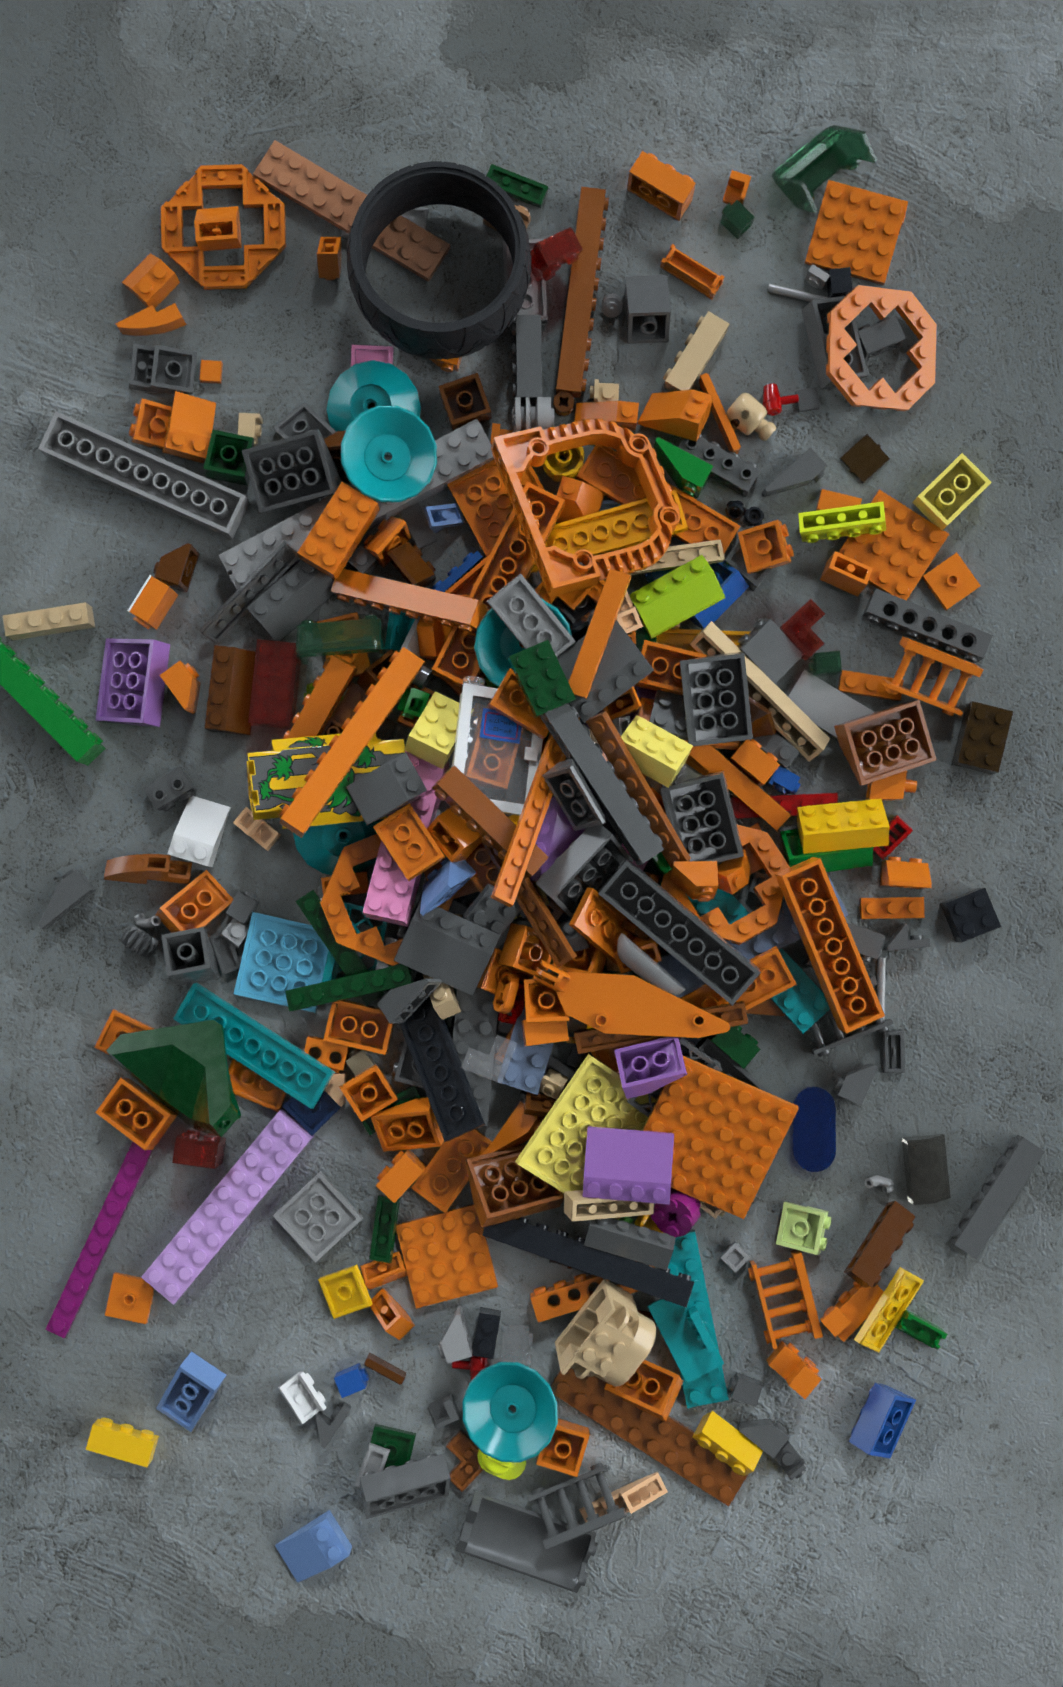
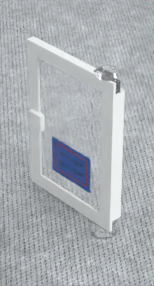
M466 676L463 678L462 692L460 694L452 767L455 765L503 813L520 816L541 759L543 739L488 706L498 688L484 686L485 680L483 678Z

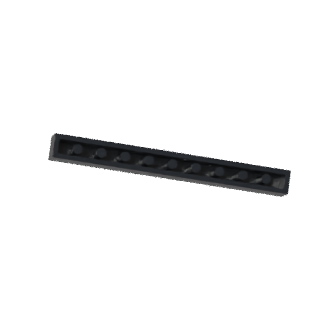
M523 1217L484 1228L482 1234L484 1237L687 1308L694 1282L690 1281L691 1276L679 1272L678 1276L670 1274L671 1269L669 1268L667 1270L656 1269L641 1262L584 1246L585 1239L583 1238L570 1239L568 1238L569 1234L560 1230H557L556 1233L548 1231V1226L536 1223V1226L528 1224L529 1220Z

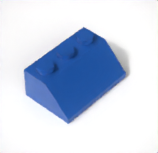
M724 562L709 565L715 573L725 599L689 618L702 629L711 621L714 623L749 587L740 572Z
M875 1383L869 1391V1397L865 1406L860 1411L859 1420L851 1431L849 1442L868 1455L891 1458L916 1399L887 1385Z

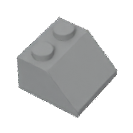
M462 1305L457 1306L443 1332L442 1340H440L439 1352L441 1358L446 1359L447 1364L472 1357L473 1342Z

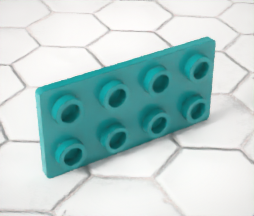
M691 1296L687 1308L663 1299H658L648 1305L686 1383L724 1364Z

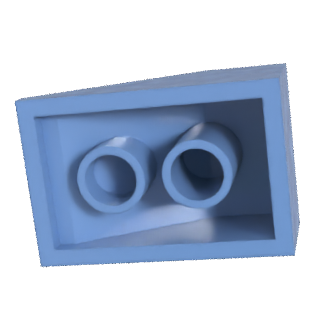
M446 857L440 863L442 867L439 870L435 869L427 876L428 881L423 885L420 907L422 916L448 901L476 874L475 870L466 860L451 862Z
M191 1351L179 1366L156 1409L191 1432L218 1391L226 1374Z
M328 1510L277 1543L275 1547L298 1583L333 1567L348 1557L352 1545L331 1511Z

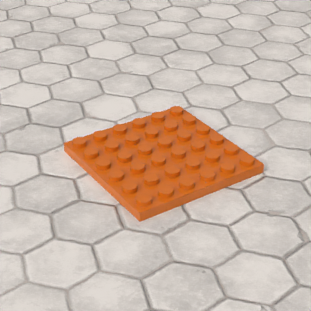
M683 1056L687 1075L663 1086L642 1131L674 1133L671 1188L744 1219L799 1108L791 1102Z

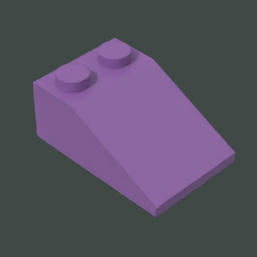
M664 1037L615 1050L621 1084L627 1099L649 1094L687 1075L678 1037Z

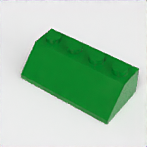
M798 829L780 831L784 858L790 867L812 857L821 859L826 872L873 866V847L803 854Z

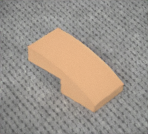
M626 591L616 620L626 633H630L643 627Z
M245 807L233 822L267 851L270 850L281 836L279 832L263 819L253 820L252 811L248 807Z

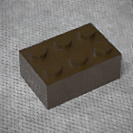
M974 701L966 704L951 765L991 775L999 773L1013 711Z

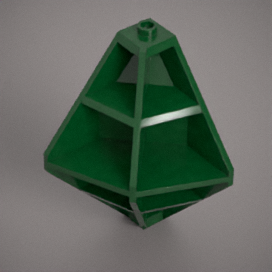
M215 1020L120 1034L106 1050L117 1064L195 1130L222 1137L234 1122L241 1117L227 1065L224 1027Z

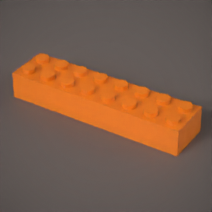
M812 857L776 873V879L838 1029L847 1034L884 1017L885 1014L821 859Z

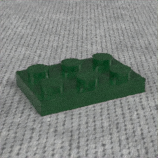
M549 640L508 657L509 663L535 718L576 700Z
M379 1424L374 1425L370 1443L390 1449L384 1469L393 1465L396 1467L405 1465L406 1462L410 1461L416 1433Z

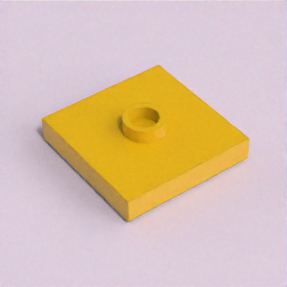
M357 1264L318 1279L333 1319L370 1307L373 1304Z

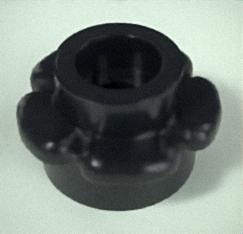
M739 500L729 501L725 509L727 516L732 520L740 519L746 512L744 504Z
M755 506L750 507L744 514L745 523L748 526L754 527L761 525L764 519L763 511Z

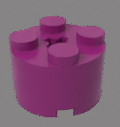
M671 1188L670 1205L656 1203L651 1219L663 1233L674 1237H681L686 1235L700 1218L701 1204L698 1199Z

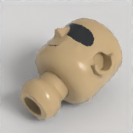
M742 393L726 412L734 430L739 429L746 436L755 431L761 440L767 441L776 430L774 423L764 419L767 415L766 408L749 393Z

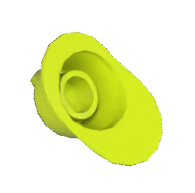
M480 1449L478 1450L477 1456L481 1468L501 1479H516L525 1470L526 1460L523 1462H500L483 1454Z

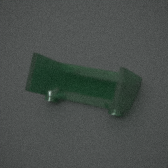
M832 125L821 131L773 172L772 177L775 184L796 208L816 213L818 210L814 204L815 195L813 192L840 169L854 170L863 160L872 163L878 160L865 131Z
M376 615L364 616V619L321 623H314L313 620L301 621L300 625H297L296 656L304 665L308 664V657L379 652L382 657L386 654V649H384V624L381 619H377Z

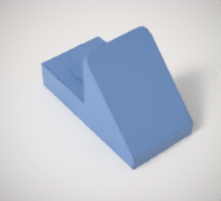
M457 503L423 508L429 527L434 533L439 532L445 527L461 526L465 523Z

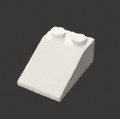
M195 796L190 797L173 834L168 854L213 867L231 807Z

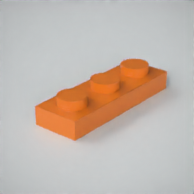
M846 670L840 671L838 690L841 692L900 701L902 696L900 692L895 695L886 691L887 687L881 683L882 679L892 682L893 678Z
M924 897L860 898V919L925 918Z

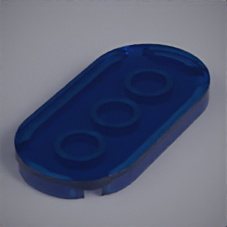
M810 1086L801 1090L793 1101V1104L799 1108L792 1121L793 1156L803 1169L810 1172H820L827 1169L833 1163L836 1155V1106L829 1092L820 1087Z

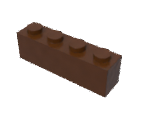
M896 1201L887 1202L844 1273L864 1288L876 1286L881 1279L880 1273L890 1265L893 1252L901 1247L903 1236L913 1228V1220L916 1216Z

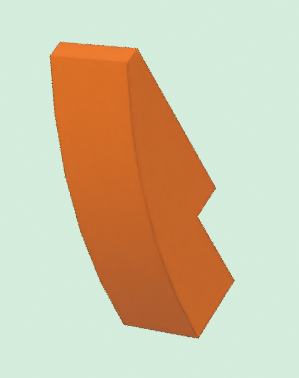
M175 303L158 312L151 305L116 323L122 334L133 336L162 334L187 325Z

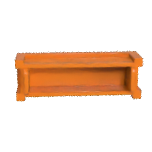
M674 244L671 245L666 258L663 257L660 268L711 300L723 284L725 276H719L676 249Z

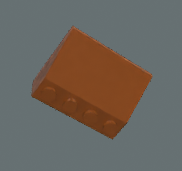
M919 700L908 701L834 726L839 745L860 786L937 760Z
M526 1144L466 1159L474 1208L481 1228L557 1208L564 1201L563 1192L515 1162Z

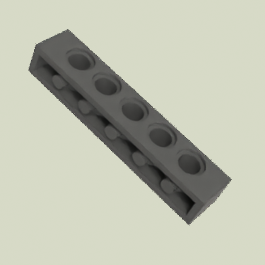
M875 589L871 593L863 616H866L867 620L872 623L879 624L881 622L886 624V627L892 631L901 630L912 639H923L927 645L933 647L938 645L945 648V652L953 655L958 653L963 655L965 660L974 663L984 659L993 637L989 633L879 589ZM889 607L892 610V616L885 615L883 608ZM903 615L911 617V624L903 621ZM924 622L931 626L930 632H926L923 629L922 624ZM943 630H946L950 633L949 640L943 638ZM962 638H966L969 641L970 645L968 648L962 645Z

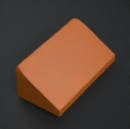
M400 1251L393 1253L391 1263L372 1261L360 1266L365 1286L369 1290L407 1276L405 1263Z

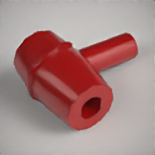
M767 384L763 387V406L766 408L767 415L769 416L780 414L782 412V405L799 403L798 394L780 397L777 384Z
M478 1356L470 1357V1361L459 1360L452 1362L453 1369L470 1370L471 1380L482 1369L489 1367L487 1358Z

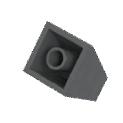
M667 275L626 276L627 343L669 342L671 309Z
M205 927L161 935L167 976L177 986L219 978L216 956Z

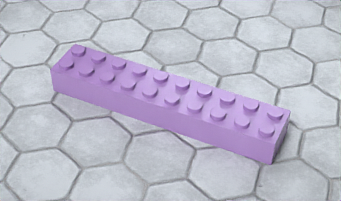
M281 1109L141 1278L174 1305L314 1135L311 1136L292 1116Z

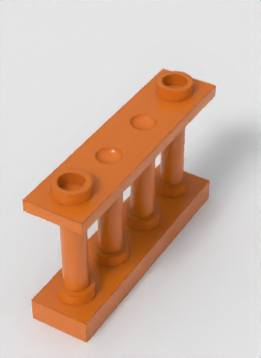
M902 636L899 644L905 648V654L892 682L882 679L881 683L887 687L886 691L895 695L900 692L942 708L943 713L953 716L954 713L962 716L963 711L956 707V704L968 679L972 678L973 675L980 677L983 669L976 664ZM916 654L923 655L922 659L924 661L911 689L901 686L900 683L912 657L916 656ZM936 660L942 663V670L930 695L927 696L919 693V689L931 664H934ZM956 668L961 670V676L948 703L938 700L937 698L950 671Z
M800 1250L790 1251L792 1257L788 1261L757 1268L753 1260L750 1261L751 1268H748L750 1280L755 1281L767 1330L763 1331L766 1343H770L773 1349H777L775 1339L803 1332L811 1333L815 1339L823 1337ZM789 1269L796 1271L797 1278L793 1282L762 1289L761 1276ZM793 1290L801 1291L802 1299L799 1302L770 1310L767 1309L766 1297ZM798 1311L806 1312L808 1320H805V1323L773 1331L770 1318Z

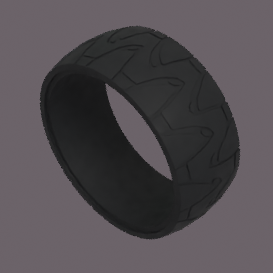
M445 161L422 162L399 169V171L390 174L374 187V190L370 191L357 211L348 236L347 272L352 293L361 313L371 327L378 331L380 336L393 346L411 355L435 360L442 358L453 359L480 351L485 346L494 342L509 327L520 311L527 293L531 275V251L526 226L507 193L488 176L486 177L485 174L478 170ZM428 205H451L472 211L488 221L504 239L513 260L511 275L500 294L488 306L476 314L461 320L445 323L416 320L401 314L380 298L366 276V267L370 251L377 237L384 228L400 215L415 208Z

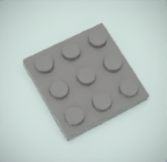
M321 1171L273 1215L315 1263L363 1219L360 1213Z

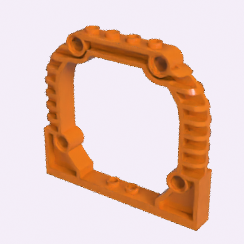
M595 418L590 420L583 419L578 422L574 421L570 424H562L544 430L540 426L493 438L490 449L549 598L595 586L599 581L607 579L610 569L631 574L653 566L663 557L669 547L672 533L680 521V509L672 497L671 486L665 480L664 470L662 466H659L656 451L652 448L645 435L640 433L633 434L628 428L625 427L623 429L613 421ZM586 445H604L617 451L621 461L636 471L653 512L648 523L652 536L649 540L639 545L593 556L590 551L585 549L571 554L556 546L546 548L539 531V521L532 513L531 501L529 498H526L520 481L530 466L539 467L543 465L549 454Z

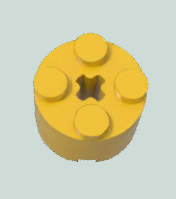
M583 446L547 455L543 464L546 474L556 482H561L562 476L572 479L576 478L584 464ZM563 455V457L567 458V460L563 461L562 459H560V456Z

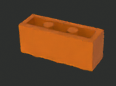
M854 1281V1286L849 1291L843 1292L838 1298L839 1302L836 1306L851 1322L838 1335L843 1342L868 1318L884 1291L878 1285L864 1288ZM830 1306V1307L824 1312L823 1315H825L830 1309H832L833 1306Z

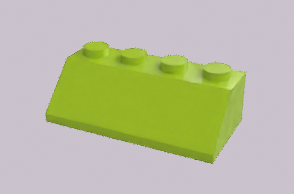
M703 555L629 594L641 623L651 639L725 599L715 573Z

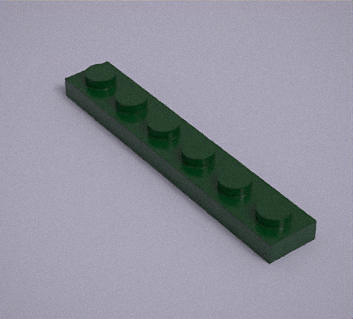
M313 889L295 901L346 976L369 972L355 950L336 943L320 904L321 900ZM380 991L360 997L368 1006L382 997L384 992Z
M400 964L286 990L285 993L289 1012L398 988L413 983L410 968Z

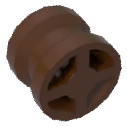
M564 391L556 394L553 400L555 413L562 417L572 413L574 398L570 393Z

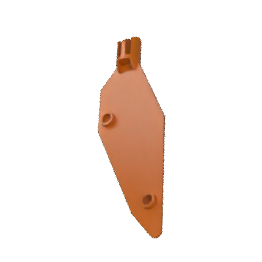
M541 960L540 964L558 973V976L538 967L536 972L554 981V984L537 975H534L532 978L556 991L565 1014L605 1034L701 1038L725 1033L730 1030L728 1022L634 975L568 972ZM700 1016L703 1018V1021L698 1024L695 1022V1019Z

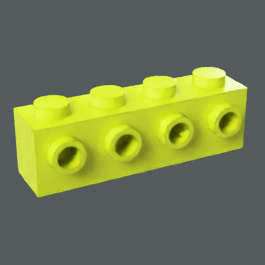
M884 502L798 513L802 542L815 543L821 539L837 540L843 536L858 537L866 533L876 535L886 531Z

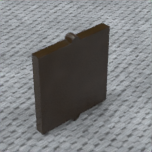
M868 434L840 457L841 461L850 469L849 472L853 473L862 483L890 460L880 448L881 445L876 444Z

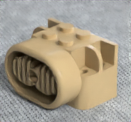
M603 1279L555 1341L561 1373L565 1375L572 1368L579 1379H584L586 1376H596L612 1386L618 1387L623 1385L631 1378L650 1353L656 1337L655 1323L637 1311L634 1298L630 1293Z

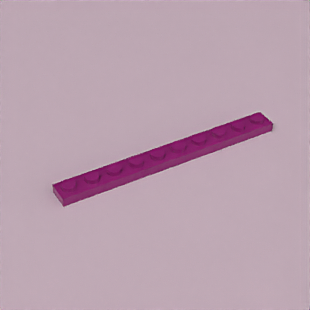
M132 1142L45 1330L62 1338L67 1337L153 1150H144L135 1142Z

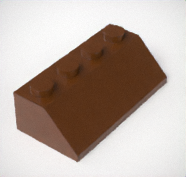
M214 645L205 729L212 732L251 736L260 653L236 647Z

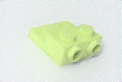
M784 1202L776 1244L815 1255L820 1254L821 1250L825 1251L827 1238H824L825 1229L829 1230L831 1225V1217H828L829 1211Z

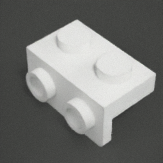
M298 1372L278 1387L301 1424H304L319 1411L326 1409L324 1396L321 1392H316L312 1386L314 1384L313 1379L308 1373L305 1374L304 1372Z

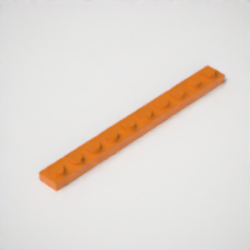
M551 733L549 734L490 897L508 907L514 905L553 795L543 775L557 763L566 759Z

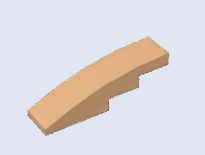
M656 1472L611 1492L619 1509L623 1507L626 1513L630 1512L632 1514L668 1491L659 1473ZM604 1497L592 1502L596 1514H599V1517L607 1514L606 1510L608 1508ZM583 1507L579 1511L586 1523L588 1516Z

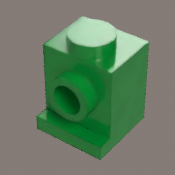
M409 686L401 697L398 710L402 711V716L414 719L415 716L420 717L427 705L430 694Z

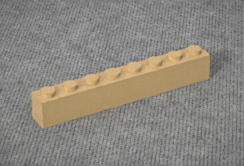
M712 621L690 643L698 653L707 656L742 652ZM745 655L749 696L771 711L776 730L810 762L825 749L830 738Z

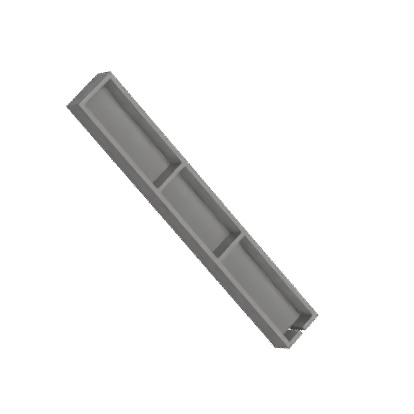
M478 419L435 440L437 445V466L431 482L418 495L402 502H379L374 500L379 504L380 511L369 529L377 526L384 519L388 520L391 516L394 517L401 511L448 488L447 484L494 460L490 449L491 443ZM353 484L350 485L352 488L359 491ZM333 495L220 554L219 557L230 574L229 576L236 589L238 590L284 540L298 551ZM298 558V560L284 574H286L297 563H299L301 559Z

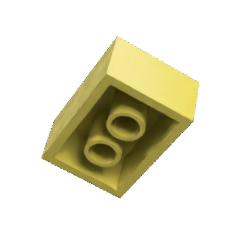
M961 453L912 503L934 525L943 531L992 482Z
M435 691L410 732L404 751L443 769L454 751L459 703Z
M638 715L635 716L621 736L640 771L668 788L685 764L693 745Z

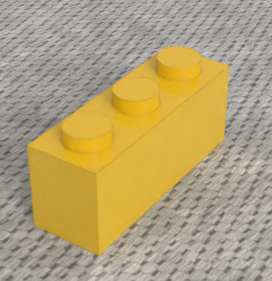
M714 1411L702 1417L692 1436L701 1447L710 1450L718 1460L728 1464L736 1474L743 1477L754 1472L763 1453L760 1447Z
M98 1418L92 1425L85 1450L148 1467L153 1459L159 1436L154 1435V1432L144 1429L140 1431L133 1429L134 1427L130 1424L119 1425L113 1423V1420L109 1418Z

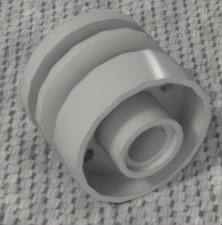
M515 397V404L512 409L513 432L540 426L543 430L554 427V408H551V397H537L535 406H531L530 398L526 397V406L521 407V397Z

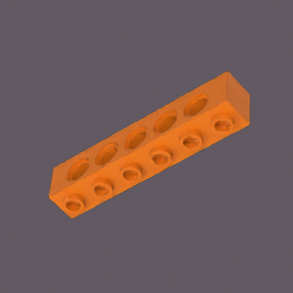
M583 1273L575 1276L572 1281L560 1280L555 1282L552 1287L546 1288L541 1286L534 1289V1292L530 1293V1299L538 1323L580 1310L594 1292L589 1290V1285L593 1282L600 1284L603 1278L592 1274L586 1276ZM620 1284L616 1285L630 1294L638 1292L635 1289ZM571 1289H577L580 1291L578 1297L572 1298L568 1295V1292ZM551 1295H556L560 1300L556 1304H551L548 1298Z

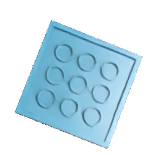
M252 912L233 994L288 1006L286 990L322 982L329 950L312 925ZM318 1006L309 1007L301 1010L316 1013Z

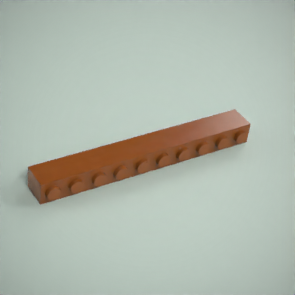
M582 186L556 394L565 391L570 393L573 398H581V391L585 392L587 379H583L584 371L588 372L589 359L585 357L586 351L591 350L592 339L588 338V333L593 331L594 318L590 317L591 311L596 309L597 298H593V292L598 291L599 278H595L596 271L601 269L602 258H598V252L603 251L604 238H600L601 231H605L607 218L603 217V211H608L609 198L605 197L606 189Z

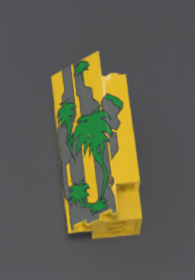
M341 734L271 740L272 751L248 753V761H246L248 794L253 820L281 819L279 814L286 804L291 805L294 801L292 795L298 787L303 788L306 784L304 779L311 769L316 770L319 765L316 762L323 752L328 753L331 749L329 743L335 735L340 736ZM375 734L311 826L364 821L346 787L386 762L406 753L404 751V739L381 741L380 738L377 739Z

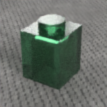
M736 200L732 205L729 203L722 210L720 223L739 239L752 226L755 217Z
M840 651L814 653L811 656L812 659H809L810 672H813V675L816 677L837 675L842 672Z

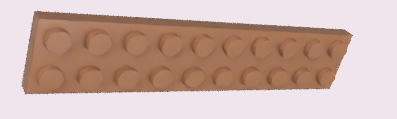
M274 140L253 173L256 179L348 234L357 211L367 196L365 193ZM400 215L384 228L372 248L429 282L448 253L450 244Z

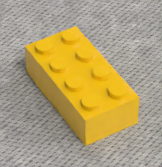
M882 799L797 807V828L803 854L889 845L890 826Z

